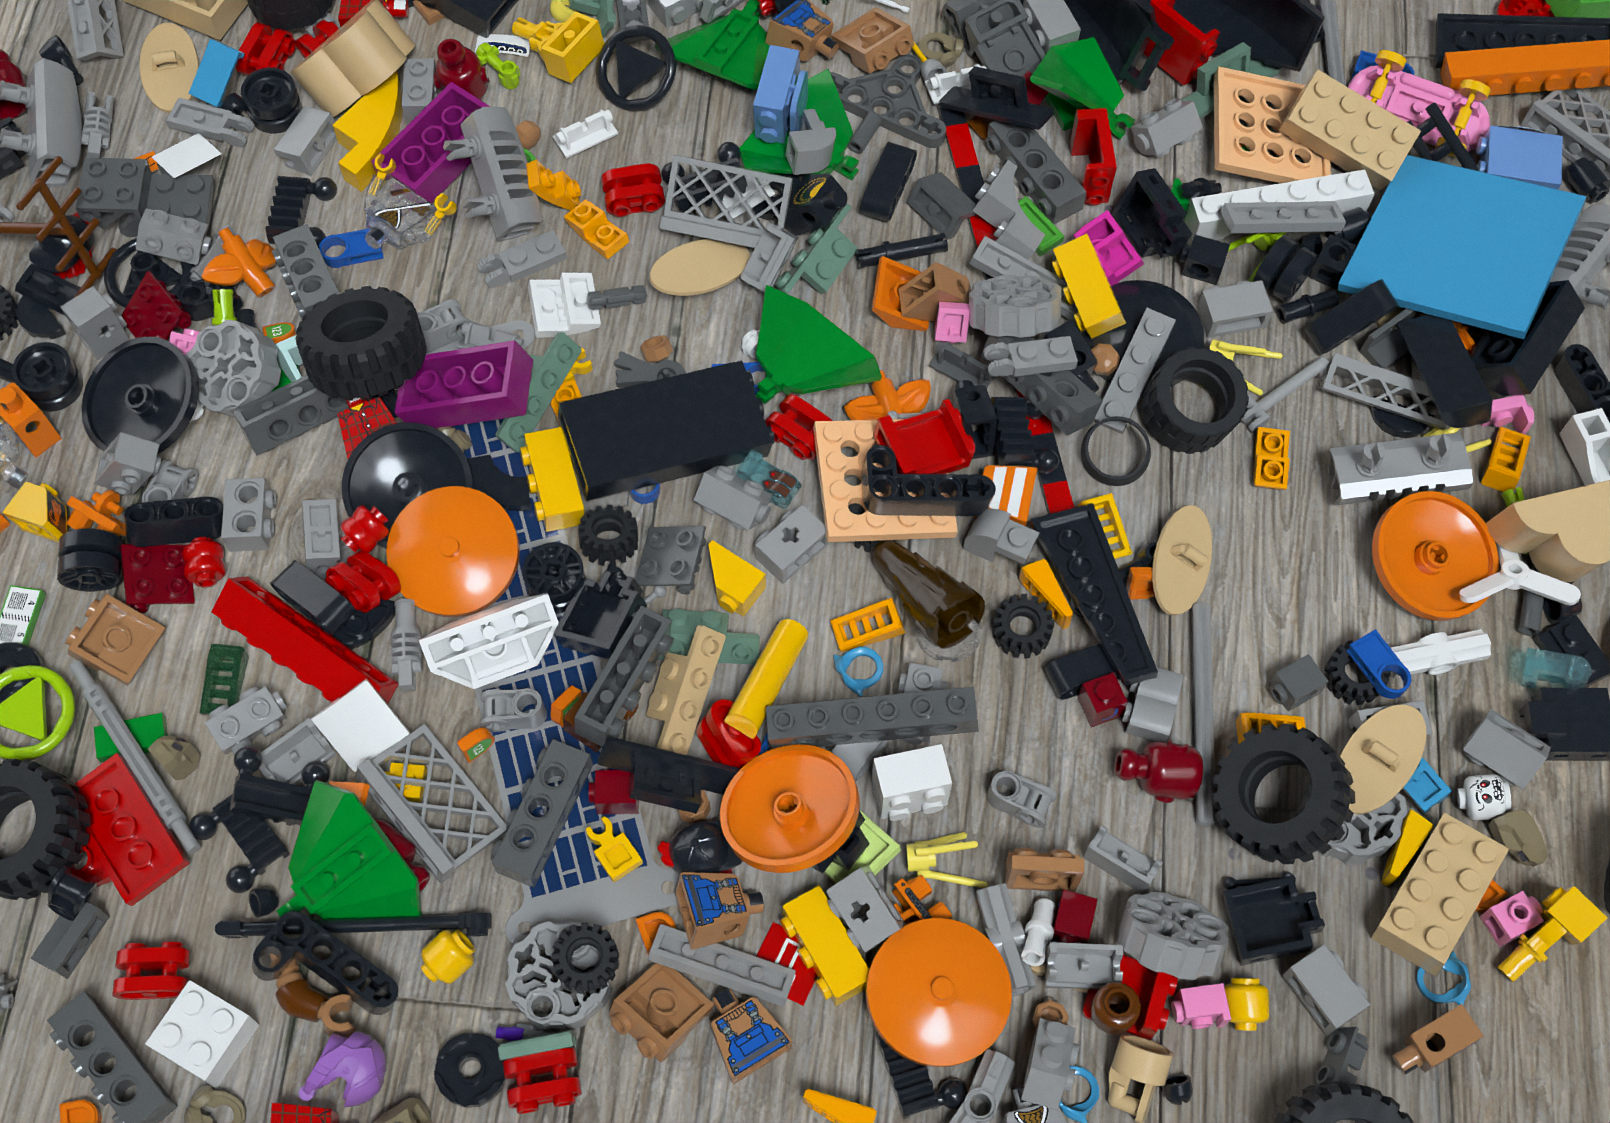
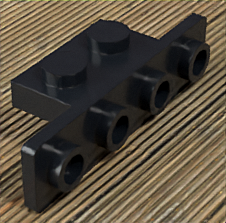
M976 66L968 72L971 89L954 86L939 101L940 107L1036 130L1041 129L1054 115L1053 108L1028 102L1025 77Z
M614 737L606 739L598 757V765L630 772L631 799L695 814L701 805V790L724 795L730 781L739 771L737 767Z

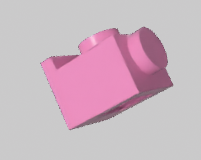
M1524 891L1490 907L1480 916V919L1499 947L1517 939L1521 934L1530 932L1544 922L1541 918L1543 909L1540 903L1533 896L1527 897Z
M1223 983L1180 989L1174 997L1175 1001L1171 1002L1173 1019L1175 1023H1180V1026L1191 1024L1192 1029H1203L1213 1026V1021H1216L1217 1028L1225 1027L1231 1020Z

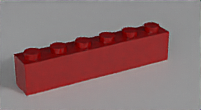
M248 576L227 579L211 613L221 619L222 625L241 633L246 637L247 643L266 651L271 655L272 661L294 671L296 677L301 682L313 685L322 692L321 695L330 702L343 697L367 678L386 703H389L399 683Z

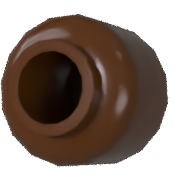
M1119 982L1107 983L1101 987L1091 1001L1090 1007L1091 1017L1096 1026L1105 1033L1114 1035L1125 1033L1131 1029L1140 1016L1141 1010L1140 1000L1136 992L1128 985Z

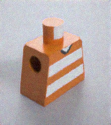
M999 465L985 466L983 475L989 477L996 487L995 495L988 509H998L1011 513L1010 520L1026 526L1037 468Z

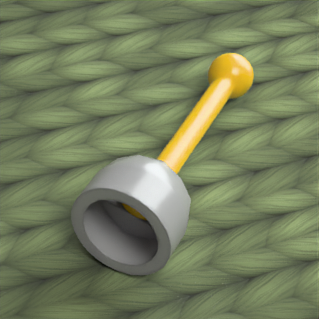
M914 42L912 49L922 61L921 75L925 81L932 78L936 73H946V69L940 61L934 58L927 59Z

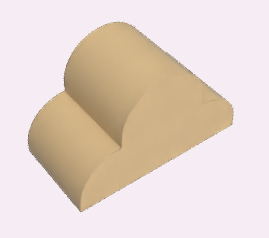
M371 0L290 72L321 109L330 112L335 117L361 96L367 94L391 76L406 61V55L411 52L415 44L379 0Z
M1610 480L1513 503L1486 523L1489 533L1497 544L1508 551L1515 553L1529 552L1533 564L1540 573L1566 583L1576 581L1610 561Z

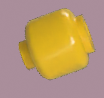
M444 930L423 947L421 957L424 964L421 966V969L432 982H436L439 979L441 982L451 984L473 966L475 947L461 931L456 930L452 932Z
M1231 978V983L1224 985L1231 1016L1229 1022L1235 1023V1030L1256 1031L1257 1023H1264L1269 1019V991L1266 986L1260 984L1259 978Z

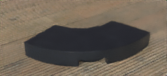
M491 455L467 458L472 470L475 490L487 494L505 510H532L526 477H513L502 473L494 465Z
M380 598V605L371 611L364 613L356 610V613L331 636L349 649H355L370 642L380 635L395 617L394 601Z

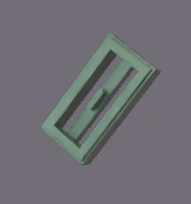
M568 1030L502 1043L498 1047L499 1058L504 1060L574 1046L577 1044L575 1031Z

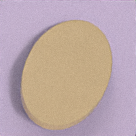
M174 23L157 25L147 35L141 49L140 77L143 88L152 104L159 110L170 113L178 98L191 101L194 97L188 93L199 68V61L194 44L183 28Z
M713 239L689 242L668 251L654 263L649 276L650 283L658 291L670 295L689 296L711 292L730 284L740 277L750 259V253L743 245Z
M1194 505L1182 507L1171 515L1161 531L1153 559L1152 579L1156 600L1165 613L1173 616L1188 611L1196 603L1205 587L1211 566V528L1204 512Z
M1401 704L1390 706L1377 712L1356 730L1344 747L1340 757L1346 763L1345 768L1351 773L1354 781L1350 788L1355 791V803L1349 804V809L1354 813L1353 815L1370 813L1388 803L1402 790L1415 772L1426 744L1425 720L1416 708Z

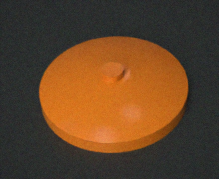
M449 486L437 488L420 495L401 511L389 533L386 555L388 567L397 575L401 584L400 592L406 599L414 600L416 607L433 615L463 617L489 607L505 593L518 568L520 545L518 534L511 518L498 502L487 494L472 488Z
M1435 491L1410 494L1391 505L1376 525L1372 541V556L1375 570L1388 594L1410 613L1434 621L1454 620L1475 611L1489 598L1488 596L1474 603H1466L1460 600L1461 589L1499 571V557L1495 540L1490 535L1487 525L1480 515L1462 500L1449 494Z
M801 744L778 747L764 752L749 761L730 781L723 795L720 807L721 828L733 852L746 864L756 869L773 873L800 871L824 861L845 843L854 829L860 808L859 791L847 765L832 752L817 746Z
M929 918L905 925L883 943L873 958L868 971L866 1002L875 1029L892 1050L917 1064L930 1067H950L974 1059L997 1040L1010 1014L1012 986L1003 957L985 935L960 921L946 918Z

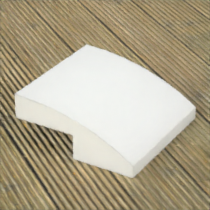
M562 273L560 280H529L528 292L536 338L555 337L558 332H563L566 335L577 334L600 327L599 310H591L587 304V293L595 291L592 273Z
M367 678L343 697L337 698L311 718L313 723L354 772L357 771V766L367 759L373 760L410 734L407 727Z

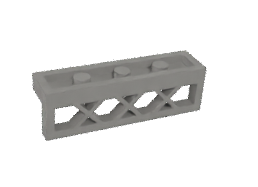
M67 0L77 59L87 61L98 56L116 59L124 57L115 0ZM99 5H100V6L105 10V12H106V16H107V20H106V21H105V20L103 19V17L99 14V8H98ZM104 34L111 40L112 49L105 48Z
M1334 353L1329 362L1330 366L1321 390L1442 430L1446 429L1447 425L1443 422L1442 418L1439 420L1428 416L1423 406L1427 404L1436 407L1423 381ZM1335 374L1353 380L1354 384L1342 388L1331 384ZM1362 384L1384 391V394L1376 398L1367 396ZM1354 388H1357V390H1358L1359 393L1354 392V391H1351V390L1354 389ZM1396 394L1414 400L1415 404L1407 408L1397 406L1392 395ZM1387 398L1389 403L1382 401V399ZM1415 408H1418V410H1419L1420 413L1415 412V411H1412V410L1415 409Z

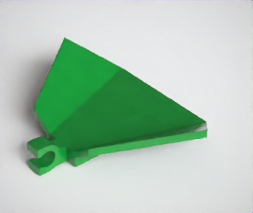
M749 0L742 11L733 8L729 15L718 17L710 23H704L668 38L667 40L673 48L676 60L747 88L757 90L770 45L765 43L767 32L759 24L760 13L756 12L760 8L759 2L757 0Z
M1094 37L1051 46L1030 77L1033 84L1069 102L1078 110L1107 108L1110 130L1119 139L1124 136L1126 130L1120 128L1117 123L1124 122L1130 128L1135 119L1127 114L1121 113L1116 115L1114 113L1115 108L1125 95Z
M828 68L808 79L806 110L815 109L819 120L824 122L825 128L835 127L836 138L830 164L825 169L808 174H831L834 170L852 181L858 174L856 167L859 164V160L852 156H845V150L853 136V130ZM790 129L787 132L784 144L778 142L768 143L755 137L754 130L740 146V159L743 167L765 173L793 174L785 155Z
M766 285L756 358L766 372L765 379L758 383L760 391L756 394V397L760 398L764 404L769 402L780 391H783L786 395L793 392L805 394L881 380L882 375L873 354L807 302Z
M316 780L288 866L293 881L290 887L296 896L276 910L279 916L282 917L285 913L291 911L300 912L305 907L311 915L316 913L322 919L422 916L417 876L356 794Z

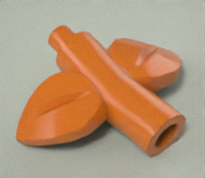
M228 227L218 233L224 242L221 247L226 254H220L213 258L205 267L201 279L208 283L223 286L236 285L243 280L257 298L272 291L276 286L263 270L272 268L276 264L272 250L275 249L258 239H252L245 244L240 235L234 236Z
M880 370L881 380L874 381L871 385L874 395L856 397L844 406L845 412L851 420H878V418L887 416L890 411H896L898 414L920 413L927 405L930 397V381L925 379L912 380L895 390L892 380L886 378L884 371Z

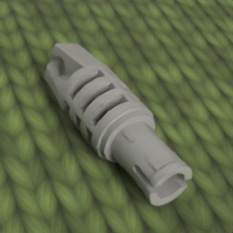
M399 599L394 602L396 628L391 633L392 674H398L399 686L403 692L416 691V673L422 672V649L419 642L421 632L416 627V605H414L415 602L412 599Z

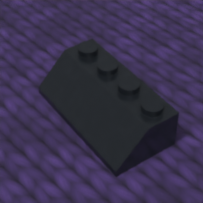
M1569 280L1549 282L1524 339L1491 330L1485 331L1471 352L1470 357L1486 388L1502 396L1531 394L1535 389L1538 381L1549 367L1552 359L1585 309Z

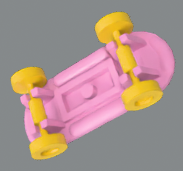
M1378 51L1375 62L1378 65L1361 70L1352 78L1348 85V88L1406 122L1411 121L1415 127L1430 117L1425 108L1436 102L1467 152L1477 148L1479 138L1485 137L1490 127L1489 114L1486 107L1480 102L1488 99L1491 89L1487 85L1479 81L1465 79L1461 82L1457 91L1403 72L1406 59L1393 51ZM1437 127L1422 137L1425 143L1435 146V149L1446 142ZM1453 152L1447 155L1456 158Z

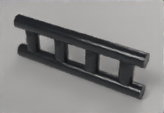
M1436 102L1427 106L1425 110L1430 117L1416 127L1421 130L1413 144V148L1418 156L1438 162L1453 152L1462 168L1480 172ZM1437 127L1446 142L1431 152L1422 137Z

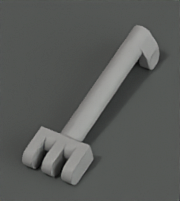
M1324 356L1318 357L1306 368L1258 402L1249 394V402L1246 406L1248 410L1241 421L1247 423L1254 417L1256 418L1248 426L1252 433L1258 427L1267 424L1270 416L1265 411L1316 376L1320 381H1323L1330 366L1329 361Z

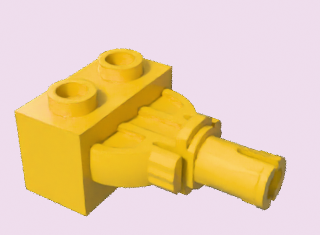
M576 11L566 22L554 24L549 21H541L536 25L519 17L512 25V33L529 40L531 50L539 53L541 59L545 62L548 74L572 83L599 54L604 45L599 21Z
M1575 886L1565 890L1562 887L1556 888L1541 902L1546 907L1541 915L1546 921L1529 938L1521 934L1518 937L1519 946L1497 968L1511 982H1514L1536 961L1538 963L1545 962L1548 957L1544 952L1562 936L1571 945L1580 944L1607 917Z

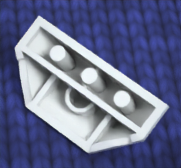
M544 593L515 599L451 622L419 639L430 672L476 689L538 666L559 623L549 595Z

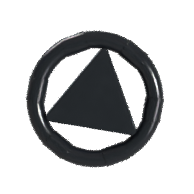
M628 26L615 32L604 43L597 58L596 76L599 88L609 102L623 110L640 111L653 107L667 95L675 80L676 58L673 48L665 36L648 26ZM636 37L649 38L656 43L664 55L665 62L622 41ZM615 47L619 95L615 92L607 78V63ZM665 68L662 80L654 93L646 98L625 99Z
M137 238L123 244L110 257L104 271V284L109 296L124 308L128 305L147 271H150L158 281H163L166 287L175 285L169 293L174 294L177 300L179 287L184 283L192 281L190 279L192 274L190 270L194 267V264L180 261L182 267L181 275L154 254L137 250V253L131 259L130 264L132 268L122 293L116 280V272L120 263L136 251Z

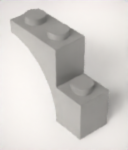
M1007 160L1001 169L996 166L988 176L986 182L975 195V198L979 201L972 211L997 228L993 234L997 237L995 242L1029 259L1036 251L1045 234L1028 219L1021 209L1013 184L1014 174L1018 166Z

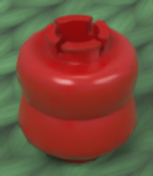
M361 505L356 508L351 517L341 523L340 529L345 534L341 537V540L355 553L359 548L363 552L369 553L375 548L377 542L389 534V529L384 525L389 520L375 506L369 510L366 506Z
M198 537L193 539L182 550V557L185 563L184 576L189 582L195 583L197 587H200L201 584L203 588L214 586L217 584V581L225 576L224 549L218 542L213 541L211 538L206 540V537Z

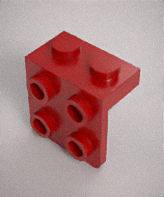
M1123 955L1120 961V971H1123L1121 983L1128 985L1136 992L1141 1004L1140 1016L1132 1028L1126 1032L1151 1040L1158 1029H1165L1170 1009L1164 1008L1167 995L1173 996L1178 978L1164 972H1155L1139 964L1138 960ZM1089 989L1082 1011L1086 1019L1092 1020L1090 1012L1091 1001L1098 990Z

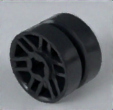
M269 67L256 70L242 83L241 97L250 120L262 132L270 134L286 132L303 108L293 78L282 69Z
M1284 234L1277 240L1264 258L1253 282L1262 280L1266 291L1275 285L1273 295L1287 303L1297 293L1310 274L1318 254L1305 246L1297 251L1298 242Z
M51 342L36 343L21 351L14 360L12 366L14 381L40 410L47 412L62 410L73 404L80 396L83 389L82 375L67 351L60 345Z
M76 529L64 533L59 538L58 582L69 589L84 592L105 591L118 586L121 582L122 568L120 562L122 559L121 538L114 533L100 529Z
M552 542L538 546L530 552L523 565V578L529 597L548 593L555 614H563L582 578L586 579L580 555L572 547L563 543Z

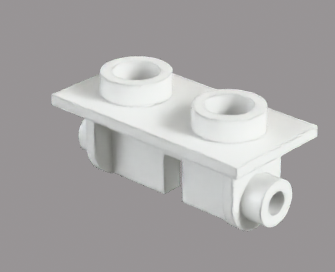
M979 64L974 65V66H976V67H981V68H985V69H986L985 66H980ZM973 67L961 69L960 73L955 71L943 74L936 73L932 78L925 81L924 83L933 104H939L940 99L954 86L971 89L968 72Z
M600 109L598 113L585 118V121L582 123L579 121L566 128H559V132L552 137L567 159L618 135V132L611 123L613 121L611 112Z

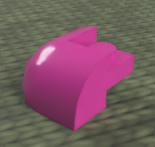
M1108 210L1084 225L1073 235L1074 239L1088 234L1110 286L1119 283L1120 280L1144 265L1143 260Z

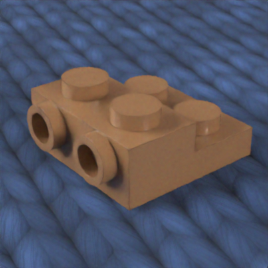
M877 7L831 35L832 39L839 43V48L851 55L852 63L869 74L886 68L890 60L900 55L908 54L912 46H914L910 25Z
M106 593L101 601L95 599L85 613V616L89 619L82 629L77 626L74 628L65 644L69 645V656L76 660H81L83 664L97 672L101 670L128 686L166 628Z
M1017 848L1014 852H1008L1005 861V883L1007 889L1061 892L1064 889L1076 892L1084 875V858H1080V855L1071 854L1070 851L1063 849L1051 850L1049 853H1037L1032 848Z
M655 963L613 1001L609 1016L612 1017L611 1024L618 1033L622 1035L629 1033L638 1041L637 1047L644 1057L648 1059L655 1057L662 1063L686 1040L688 1033L712 1012L715 1004L677 970Z

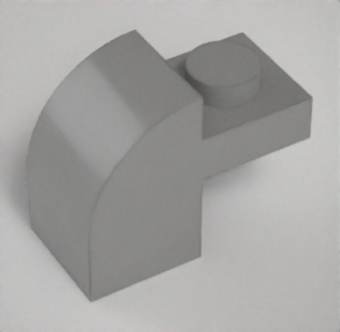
M815 109L803 110L800 131L789 132L785 155L794 175L819 172L825 169L832 159L836 129L835 127L825 128L824 122L819 120Z
M986 509L981 515L976 517L964 541L963 550L992 563L997 553L1025 565L1038 540L1039 532L1010 520L1011 513L998 509Z

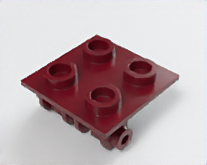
M147 271L121 315L127 324L126 327L135 338L158 337L167 340L174 327L187 329L191 325V315L180 308L181 304L174 294L169 293L165 283L158 281L150 271Z
M131 544L120 545L126 605H130L131 608L140 613H145L151 604H195L193 583L189 582L184 576L185 563L182 557V550L186 545L136 547Z

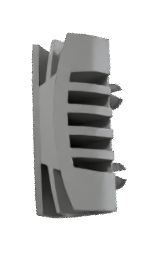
M43 58L34 64L26 82V87L3 80L0 81V100L25 104L28 120L27 135L2 128L0 131V148L23 150L29 156V178L32 185L35 179L40 177L56 156L62 157L63 162L47 180L46 184L48 187L67 186L73 167H77L81 151L82 123L77 86L73 72L57 62Z
M482 107L472 112L460 124L464 139L447 140L443 147L445 151H452L446 157L449 161L467 157L471 158L483 197L463 199L462 208H473L464 216L472 218L489 215L496 240L499 242L529 234V230L533 229V224L543 223L538 195L532 192L528 186L526 165L528 161L507 108Z
M1593 204L1579 216L1550 282L1569 280L1580 300H1586L1588 303L1601 307L1604 310L1607 309V304H1610V290L1597 285H1591V283L1605 264L1610 261V205Z
M1460 433L1330 448L1328 475L1334 476L1331 487L1332 489L1340 490V496L1335 500V505L1394 499L1423 491L1444 493L1468 490L1473 485L1472 469L1465 442Z

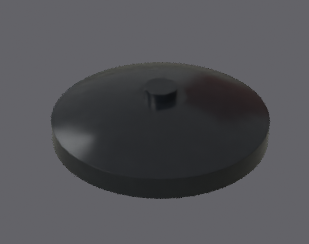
M1146 280L1123 281L1111 286L1126 324L1091 339L1087 330L1080 331L1079 329L1090 349H1093L1098 344H1111L1120 356V365L1146 308L1175 319V325L1149 380L1175 352L1183 351L1190 347L1202 348L1204 345L1202 321L1193 305L1174 289ZM1117 370L1109 376H1099L1111 383ZM1177 379L1171 381L1170 387L1180 383L1184 379Z
M158 337L131 339L111 350L93 370L83 393L82 421L90 440L100 450L105 451L118 434L123 432L159 444L157 454L170 447L183 434L196 409L199 382L193 362L179 347Z
M396 423L374 431L364 438L353 450L343 472L342 499L349 517L361 505L366 506L369 510L375 506L389 520L384 525L389 529L390 533L396 518L411 501L428 491L441 487L462 486L474 489L473 474L463 451L445 433L420 423ZM389 534L377 542V545L387 549Z

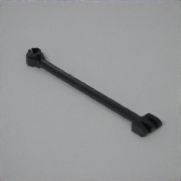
M491 913L313 920L331 934L460 929L466 930V936L480 937L488 936V929L492 928ZM220 921L215 925V932L217 935L228 939L266 936L277 921ZM288 925L282 930L284 935L303 934L302 930L296 925Z

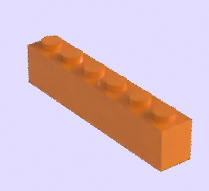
M1610 39L1445 52L1440 76L1443 86L1457 91L1461 82L1465 79L1479 81L1491 89L1490 96L1610 86Z

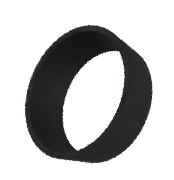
M1114 416L1099 421L1087 431L1081 444V460L1084 468L1093 479L1109 486H1124L1136 481L1146 471L1151 458V447L1146 432L1138 423L1126 417ZM1122 421L1129 423L1143 435L1147 445L1146 456L1143 463L1134 472L1125 476L1107 475L1096 468L1091 461L1088 451L1090 437L1094 430L1105 422Z

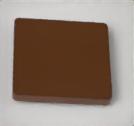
M976 116L967 123L982 140H986L989 124L995 120Z

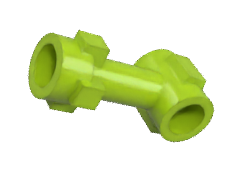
M487 42L479 45L476 55L480 59L481 64L487 63L489 66H492L499 73L500 84L506 89L517 88L520 83L519 76L521 75L519 67L510 60L503 62L498 57L500 53L495 45L491 46Z

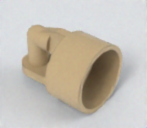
M1121 1035L1109 1072L1110 1092L1108 1103L1110 1106L1136 1116L1135 1122L1144 1123L1156 1086H1164L1174 1053L1167 1047L1154 1041L1134 1035ZM1131 1079L1145 1083L1141 1100L1127 1095Z

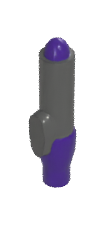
M516 1024L514 1027L498 1026L496 1038L515 1041L552 1034L553 1032L538 1031L537 1027L533 1025Z

